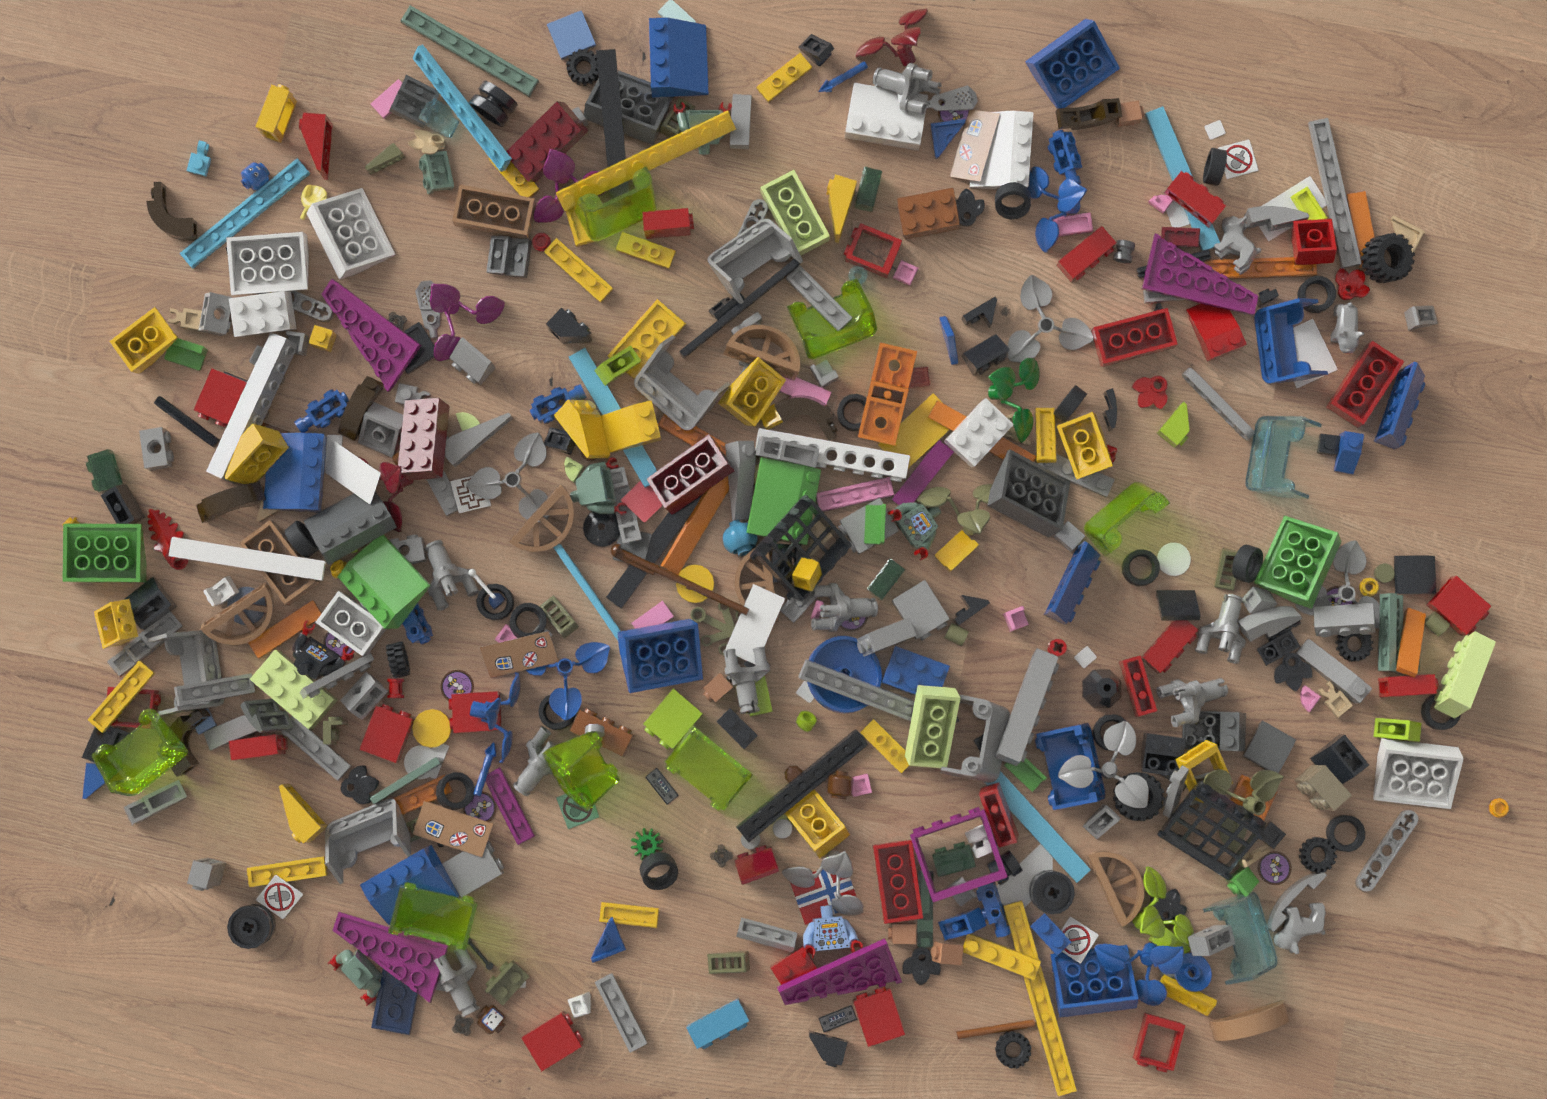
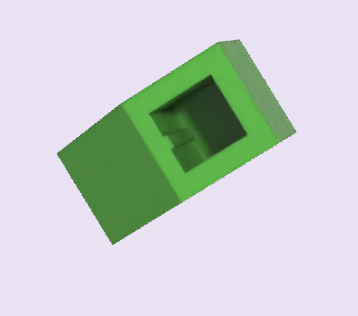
M1240 867L1231 874L1233 876L1231 880H1226L1229 883L1227 887L1233 894L1244 897L1248 896L1260 882L1249 867Z

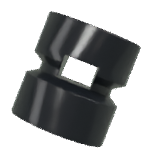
M1010 850L1000 855L1007 873V878L997 881L1000 886L1009 880L1010 875L1015 877L1023 871ZM996 860L987 864L991 873L999 871Z

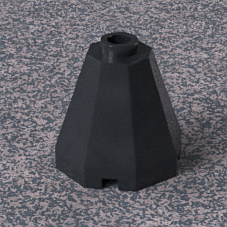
M1110 669L1092 670L1082 680V698L1093 708H1111L1122 697L1121 680Z

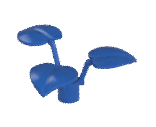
M1035 166L1029 171L1028 190L1030 191L1031 198L1038 199L1042 193L1059 201L1057 207L1061 212L1051 216L1049 220L1041 218L1036 226V241L1041 250L1048 253L1059 236L1058 224L1053 220L1059 217H1066L1067 214H1077L1080 210V201L1087 192V189L1072 179H1066L1059 187V196L1051 194L1045 190L1049 185L1048 174L1042 168Z
M599 642L586 643L581 645L575 653L579 663L563 658L558 663L555 662V664L526 670L531 675L541 676L545 673L546 667H557L559 675L564 677V689H555L549 697V704L551 709L564 721L574 717L582 703L580 691L574 687L568 689L567 677L572 674L573 666L582 665L583 670L587 673L595 674L600 672L607 663L610 646Z
M515 672L516 676L511 684L507 701L501 702V698H497L494 702L486 701V703L473 701L470 709V716L481 718L482 722L488 723L489 730L496 728L504 733L502 759L499 763L505 761L511 750L513 733L498 726L496 722L500 706L510 704V707H514L519 698L520 678L517 672Z
M1146 943L1142 951L1138 950L1133 957L1128 959L1129 952L1121 946L1113 944L1095 945V951L1100 963L1111 971L1123 970L1125 963L1130 964L1140 956L1142 964L1147 966L1145 980H1137L1135 982L1138 999L1151 1006H1158L1167 996L1164 984L1157 980L1149 981L1152 964H1154V967H1159L1160 971L1164 974H1174L1179 971L1184 959L1183 946H1156L1153 943Z

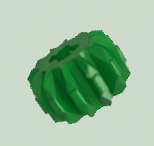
M643 828V836L637 831L635 834L639 840L636 838L631 839L632 842L637 843V845L631 846V849L638 848L634 856L642 853L640 859L642 861L645 859V855L649 856L651 853H656L655 850L663 851V848L657 846V844H662L664 841L656 840L660 833L652 836L654 832L652 828L649 834H647L646 828ZM649 839L651 840L650 844L652 843L653 845L646 850L643 848L642 842H646Z

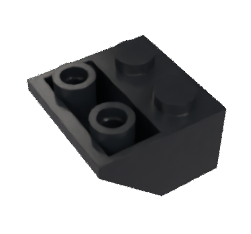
M561 307L546 323L548 330L563 344L590 343L592 341L588 326L583 322L579 324L575 318L576 316L569 309L565 311Z
M995 334L964 352L962 358L973 376L977 373L980 376L987 372L992 364L997 366L1004 362L1010 349Z
M154 576L124 599L130 600L135 623L142 630L147 629L177 607Z
M1143 733L1141 748L1142 772L1169 776L1174 771L1178 772L1179 767L1176 759L1184 754L1186 738Z
M1339 734L1309 758L1314 765H1326L1342 784L1351 780L1369 766L1368 762L1345 734Z

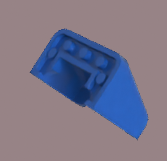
M1089 723L1036 734V747L1044 752L1053 789L1050 791V795H1048V802L1053 810L1105 799V787L1101 773L1092 771L1094 775L1093 781L1085 788H1075L1058 777L1064 763L1077 755L1088 757L1091 760V767L1100 769Z

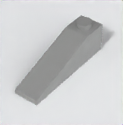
M506 413L452 435L450 438L447 436L445 457L454 467L458 466L511 421L513 417L510 413Z
M736 441L725 444L726 458L735 470L728 476L732 520H749L756 461L754 441Z
M1307 639L1296 652L1328 682L1330 681L1336 689L1341 690L1354 704L1361 703L1372 690L1360 677L1310 639Z

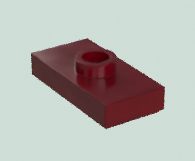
M1162 227L1161 238L1169 243H1173L1176 247L1199 248L1200 228Z

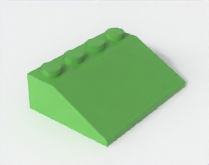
M761 457L746 533L766 537L802 496L808 495L815 502L821 470ZM808 508L800 517L806 526L812 521V511ZM796 521L788 533L795 540L804 529ZM806 534L798 544L807 545L809 535ZM785 535L779 540L791 543Z
M1284 515L1254 584L1293 603L1312 609L1342 542L1339 533Z
M63 524L62 582H146L147 563L142 524Z
M385 535L378 537L368 544L346 564L338 575L343 584L384 629H398L431 586Z

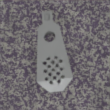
M967 85L935 95L931 100L923 102L927 103V108L933 107L935 111L973 110L978 100L976 92ZM939 100L944 102L943 106L939 105Z
M431 280L420 282L415 290L425 328L429 330L430 339L438 338L437 328L440 326V313L433 311L430 307V302H428L431 296V288L429 287H431V284H435ZM429 316H434L433 322L428 321Z

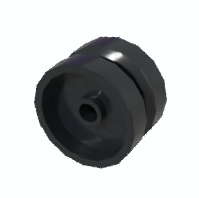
M483 81L478 88L481 95H473L469 104L485 119L499 127H504L508 121L506 113H513L518 104L509 94L496 85Z
M1043 870L1031 880L1029 898L1039 910L1049 914H1060L1073 903L1075 896L1074 886L1071 880L1063 873L1054 870ZM1050 888L1054 889V893L1052 895L1048 894V892H1050Z
M251 904L240 907L232 913L228 920V936L240 948L251 949L262 946L271 939L275 932V917L263 905Z

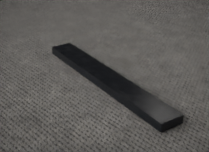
M616 49L596 50L607 167L626 159ZM628 181L610 189L611 205L630 203Z
M793 259L747 296L742 304H737L679 351L681 357L685 359L792 273L801 263Z
M702 495L675 514L667 513L651 536L645 560L656 563L690 517ZM629 565L606 598L622 609L648 573Z
M857 729L853 730L738 824L736 828L749 843L863 750L868 743Z

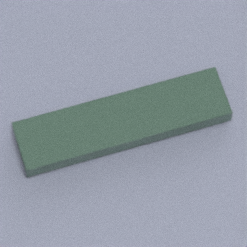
M440 757L431 759L370 798L372 803L377 804L441 765L443 763Z

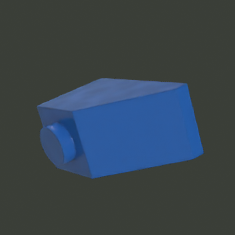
M1344 431L1339 434L1338 455H1336L1334 471L1354 474L1362 452L1364 434Z
M980 907L938 922L944 940L974 933L987 926Z

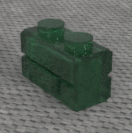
M869 167L863 168L855 202L856 209L873 212L882 175L881 170Z
M106 449L87 456L88 462H86V467L89 473L92 472L94 479L91 480L95 491L104 494L115 486L124 485L112 450Z
M890 558L866 590L882 601L905 569Z
M963 841L953 844L954 848L946 850V846L934 849L935 853L931 854L937 877L975 868L976 865L970 844L965 845Z

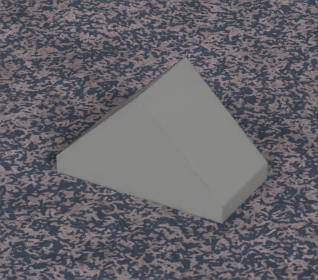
M1413 306L1404 312L1408 331L1438 324L1434 306Z
M1102 804L1083 827L1098 839L1121 818L1107 805Z

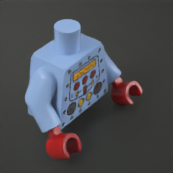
M832 905L821 906L822 918H814L813 922L809 923L803 935L804 952L802 956L806 958V953H811L813 959L816 951L850 948V945L851 952L853 953L855 952L854 948L862 949L863 944L859 941L854 928L848 920L843 919L842 916H833Z

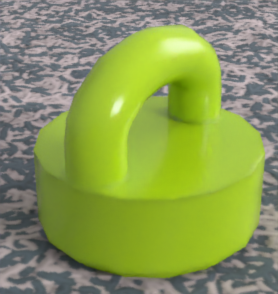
M801 711L796 719L798 727L807 732L811 731L817 722L815 715L809 711Z

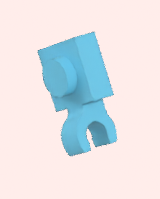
M199 140L197 154L191 153L187 172L207 177L211 158L207 157L209 150L207 142Z

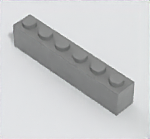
M1038 648L1034 651L995 758L1015 766L1020 761L1024 762L1027 751H1025L1026 745H1030L1034 736L1031 733L1032 728L1037 726L1040 719L1038 715L1039 709L1044 708L1047 700L1044 698L1046 691H1050L1053 683L1050 680L1051 676L1056 674L1059 664L1056 663L1058 656Z

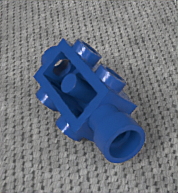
M1055 131L1052 133L1053 137L1049 139L1050 144L1048 145V150L1055 159L1053 167L1056 172H1059V175H1065L1066 179H1072L1081 184L1080 176H1077L1076 170L1083 167L1075 144V138L1072 132Z
M581 384L568 392L566 388L557 387L551 390V395L547 397L540 395L534 398L530 413L534 420L538 419L540 423L544 422V424H547L555 419L554 415L562 407L559 405L560 400H583L587 396ZM543 408H548V412L546 414H543L541 412Z
M331 389L323 395L325 398L319 402L317 400L310 402L307 405L308 409L305 410L308 415L294 421L300 432H307L309 427L313 425L318 429L320 427L325 428L332 423L331 420L335 417H342L349 402L345 392L340 393L338 390L334 391ZM340 402V406L335 408L334 404ZM323 412V413H324V417H322L321 419H319V418H318L319 413Z
M417 603L402 624L406 630L407 638L412 643H420L422 645L431 641L430 637L433 634L431 626L423 615V609Z
M992 882L978 887L976 894L978 900L982 901L984 906L982 908L983 917L985 920L988 919L989 924H995L996 929L994 931L996 937L999 938L1011 934L1010 926L1007 925L1005 920L1006 916L996 883Z

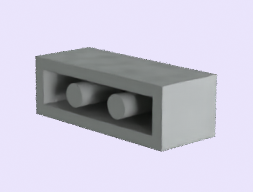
M1373 603L1314 607L1316 636H1349L1358 633L1368 635L1376 632Z
M211 858L193 860L187 884L193 885V889L200 891L219 886L226 862Z

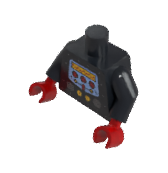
M308 620L304 622L303 632L298 635L292 647L293 657L296 659L293 665L297 668L300 675L307 674L313 679L331 674L342 668L346 664V660L350 661L354 658V650L352 653L347 654L349 646L343 648V654L340 658V655L311 636L308 638L307 635L312 634L315 628V624L311 629L306 627Z

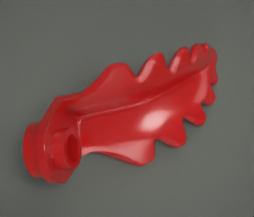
M149 509L147 517L150 520L147 523L153 526H150L148 529L155 532L150 538L153 541H157L153 546L154 550L163 553L164 558L172 568L176 570L184 569L188 564V559L181 558V560L176 561L178 558L169 556L172 537L183 538L184 532H176L178 523L170 524L172 518L170 516L165 518V512L159 514L160 510Z

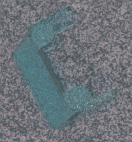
M1303 416L1260 417L1255 424V434L1253 435L1245 480L1246 488L1253 492L1283 498L1309 499L1308 494L1295 490V484L1292 480L1284 478L1290 443L1300 441L1304 436L1306 427L1321 428L1322 424Z
M1250 892L1246 897L1239 895L1221 900L1203 908L1204 913L1213 911V915L1219 921L1225 920L1226 925H1231L1235 940L1233 948L1236 958L1230 964V970L1234 976L1225 981L1226 985L1255 980L1277 966L1276 952L1259 897L1255 892Z

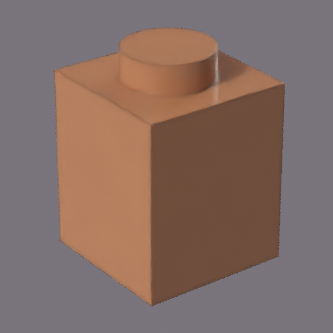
M1139 100L1120 103L1123 117L1116 120L1117 127L1139 124L1142 117H1144L1143 106H1140Z
M720 673L703 687L705 690L703 694L710 702L714 700L716 703L733 687Z
M891 923V927H888V939H891L892 944H916V924Z
M934 941V946L931 949L932 961L941 964L961 965L964 946Z

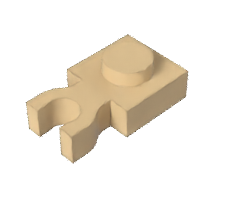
M170 308V312L175 313L176 318L168 319L169 324L181 323L180 327L199 330L202 311L184 308L183 313L176 309Z
M1329 681L1326 683L1329 687L1327 693L1322 688L1317 691L1328 699L1324 702L1325 705L1338 718L1353 705L1341 690L1335 692L1333 684Z

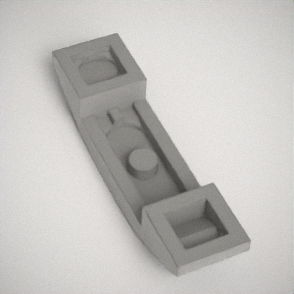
M624 467L610 470L616 498L614 506L621 503V499L630 491ZM621 506L619 511L627 512L623 516L616 512L622 543L627 544L642 540L636 514L627 506Z
M1324 872L1312 873L1292 884L1274 905L1269 916L1267 928L1274 932L1287 918L1282 911L1306 886L1310 889H1315L1327 875Z

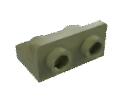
M328 717V721H323V744H336V741L340 738V731L336 729V725H348V721H343V717Z
M514 960L510 963L506 961L499 969L501 973L496 978L492 976L485 984L487 986L485 992L490 993L501 1005H504L530 977Z

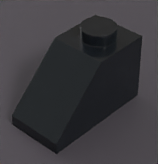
M809 1030V1038L822 1060L826 1061V1065L831 1067L842 1066L848 1044L847 1040Z

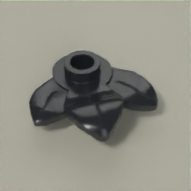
M967 188L961 192L958 200H956L960 224L966 227L973 225L976 217L984 211V200H975L973 193ZM969 214L970 219H965L963 215Z
M1296 653L1286 654L1282 659V664L1277 666L1274 671L1275 683L1279 684L1285 681L1288 687L1294 691L1300 688L1303 678L1313 677L1310 665L1303 662ZM1290 659H1293L1295 662L1293 666H1290L1288 663Z
M361 765L350 771L349 778L342 782L340 789L345 797L353 798L356 803L368 804L371 802L369 793L373 792L380 782L372 776H366L367 768L365 765ZM352 784L354 790L348 791L347 785Z
M1177 889L1168 891L1164 899L1159 898L1158 902L1153 905L1161 916L1162 921L1175 920L1177 915H1185L1187 907L1180 904L1181 898ZM1164 912L1168 914L1167 919L1163 917Z
M917 947L912 952V956L904 961L902 972L903 974L912 973L915 982L923 985L928 981L930 974L940 975L941 967L940 963L932 961L931 953L926 947ZM924 954V959L920 960L919 956Z

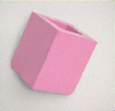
M1023 606L1003 614L1010 632L1029 625L1023 611L1025 610Z

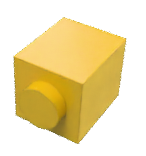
M314 325L309 344L315 348L332 352L337 334L333 330Z
M801 557L792 574L795 587L813 591L822 574L819 562L814 559Z

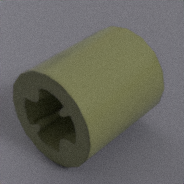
M1434 611L1426 618L1424 625L1437 636H1440L1448 629L1450 623Z
M951 623L944 638L962 647L969 631Z

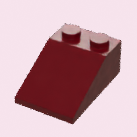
M766 845L755 848L756 852L750 855L748 851L737 855L738 859L735 860V864L742 885L779 872V867L771 847L767 848Z

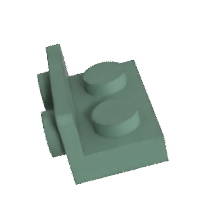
M439 151L432 155L424 154L419 160V168L423 172V187L426 189L427 194H432L434 191L453 189L454 182L447 151Z

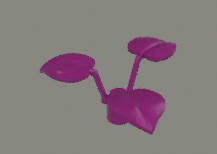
M550 149L543 172L547 179L554 181L555 191H559V183L565 184L569 179H572L575 183L578 182L572 174L575 171L573 159L560 151ZM591 171V172L587 173V174L583 177V179H585V178H587V177H589V176H591V175H593V174H595V173H597V172H599V171ZM605 191V192H603V193H601V194H599V195H597V196H595V197H593V198H591V199L598 198V197L602 196L604 193H606L607 191ZM557 195L555 199L552 196H545L539 200L533 214L535 222H553L563 215L564 209L560 201H558Z
M431 284L430 307L435 312H444L451 330V335L443 334L435 343L434 358L436 361L450 359L451 354L461 339L459 336H455L450 314H456L459 311V307L476 315L478 323L488 324L500 316L504 309L505 301L495 296H486L477 303L476 311L459 301L460 292L457 288L447 284Z

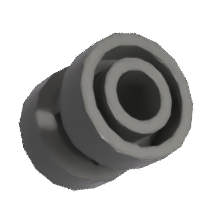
M1117 240V252L1114 253L1113 260L1125 264L1132 263L1133 256L1131 253L1135 250L1136 244L1127 240Z

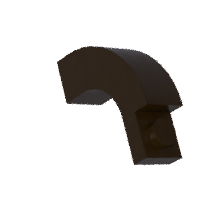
M154 182V188H151V197L154 201H146L147 209L153 222L163 232L175 239L183 241L197 240V221L193 218H175L171 216L166 205V186L162 182Z
M796 395L783 399L774 405L783 422L797 415H808L819 423L828 441L836 438L838 429L833 421H829L834 416V413L821 400L811 396Z
M255 482L210 495L202 499V502L197 504L196 507L201 522L206 523L227 512L255 506L265 501L266 498L261 483Z
M197 709L189 715L179 716L168 730L165 740V753L168 764L176 777L186 775L199 764L191 752L189 740L193 730L211 716L207 710L199 711Z

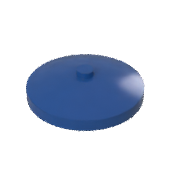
M850 636L830 638L818 645L810 655L809 660L874 686H881L882 671L879 660L875 653L864 657L863 653H860L858 650L857 638ZM807 682L809 690L816 701L830 711L843 714L853 713L868 706L865 703Z

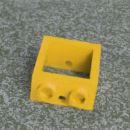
M271 84L255 126L263 137L279 143L283 140L297 103L288 87L280 84L277 87Z
M129 599L110 602L94 611L103 649L121 646L138 637Z
M1205 740L1176 759L1179 769L1182 765L1189 769L1185 781L1189 792L1197 784L1191 768L1205 759H1210L1214 770L1222 769L1228 772L1217 744ZM1197 797L1194 799V800H1196V801H1199V802H1201V803H1204L1203 801H1201V800L1198 799Z

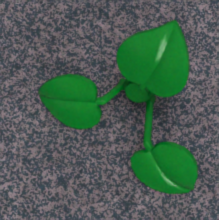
M1025 358L1021 362L1019 376L1022 380L1018 383H1015L1016 376L1010 367H1002L988 376L994 384L988 389L989 398L991 400H1001L1002 404H1007L1018 410L1013 415V426L1020 443L1024 442L1032 431L1034 424L1033 415L1029 409L1022 410V407L1007 401V399L1011 397L1013 388L1024 384L1027 390H1032L1037 386L1040 370L1035 358Z

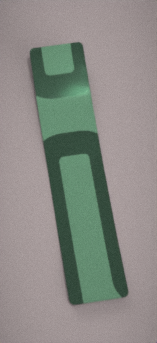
M918 871L923 918L917 919V946L933 947V901L923 872ZM929 871L933 881L934 871Z

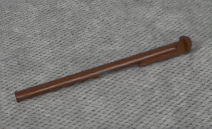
M614 544L611 547L613 557L653 576L657 573L686 586L688 590H693L746 616L749 612V608L622 549L621 544Z

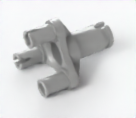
M909 63L903 73L887 69L882 70L879 67L873 76V84L875 86H881V88L897 92L900 110L905 112L913 111L922 115L926 112L927 103L913 100L914 97L923 91L938 95L941 91L938 87H942L940 82L930 81L933 75L932 70L920 68L913 63Z
M436 540L426 545L424 549L428 552L427 556L434 570L432 574L434 578L427 591L433 597L438 611L449 607L443 594L444 590L447 597L453 596L451 591L454 595L458 593L455 583H463L468 597L479 593L473 576H470L468 573L470 569L457 567L455 564H452L441 540Z
M837 583L816 585L813 591H811L813 598H830V605L820 606V610H823L820 611L821 617L828 618H813L811 621L813 631L829 630V632H834L838 630V627L844 621H848L850 618L877 616L878 604L875 601L876 598H849L842 592Z
M1225 594L1218 620L1199 627V638L1195 651L1200 654H1207L1210 639H1220L1221 642L1218 649L1220 651L1224 649V652H1229L1227 661L1239 664L1242 648L1246 644V640L1239 633V625L1237 624L1243 598L1234 594Z
M765 647L753 649L756 663L754 667H740L735 653L736 650H724L725 674L727 680L736 687L739 707L741 708L740 713L746 714L747 712L751 714L760 711L757 706L759 703L755 683L770 671Z
M1222 678L1201 684L1197 680L1186 684L1178 679L1171 681L1170 684L1157 687L1156 693L1160 699L1174 695L1177 700L1181 701L1185 713L1171 716L1172 725L1179 727L1188 723L1190 725L1198 723L1201 707L1204 703L1227 696L1228 687L1227 685L1219 687V684L1225 682Z
M542 726L534 738L527 742L529 764L518 777V781L513 784L514 788L525 796L530 795V791L534 790L544 775L565 774L569 769V764L578 755L574 749L567 747L559 760H555L552 756L558 750V747L556 745L552 747L554 743L548 741L542 750L543 743L551 735V732Z
M465 945L454 951L462 966L458 971L452 970L446 955L434 960L441 973L436 990L446 991V993L450 992L458 1010L462 1012V1018L480 1009L467 983L477 968L475 960L472 961Z

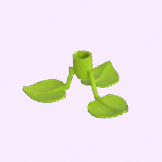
M1146 867L1144 886L1148 894L1154 897V900L1147 907H1144L1143 912L1138 913L1132 920L1134 926L1142 934L1161 938L1165 934V924L1174 925L1173 932L1176 938L1181 943L1190 946L1188 937L1194 934L1190 920L1185 915L1179 914L1175 917V921H1162L1157 909L1153 906L1158 902L1159 898L1164 899L1166 897V884L1162 876L1155 869Z

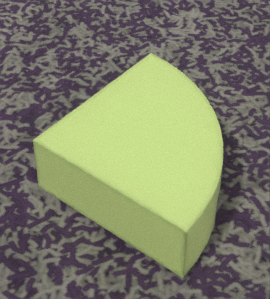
M456 413L462 431L480 424L469 413Z
M566 457L564 463L566 475L575 483L584 466Z

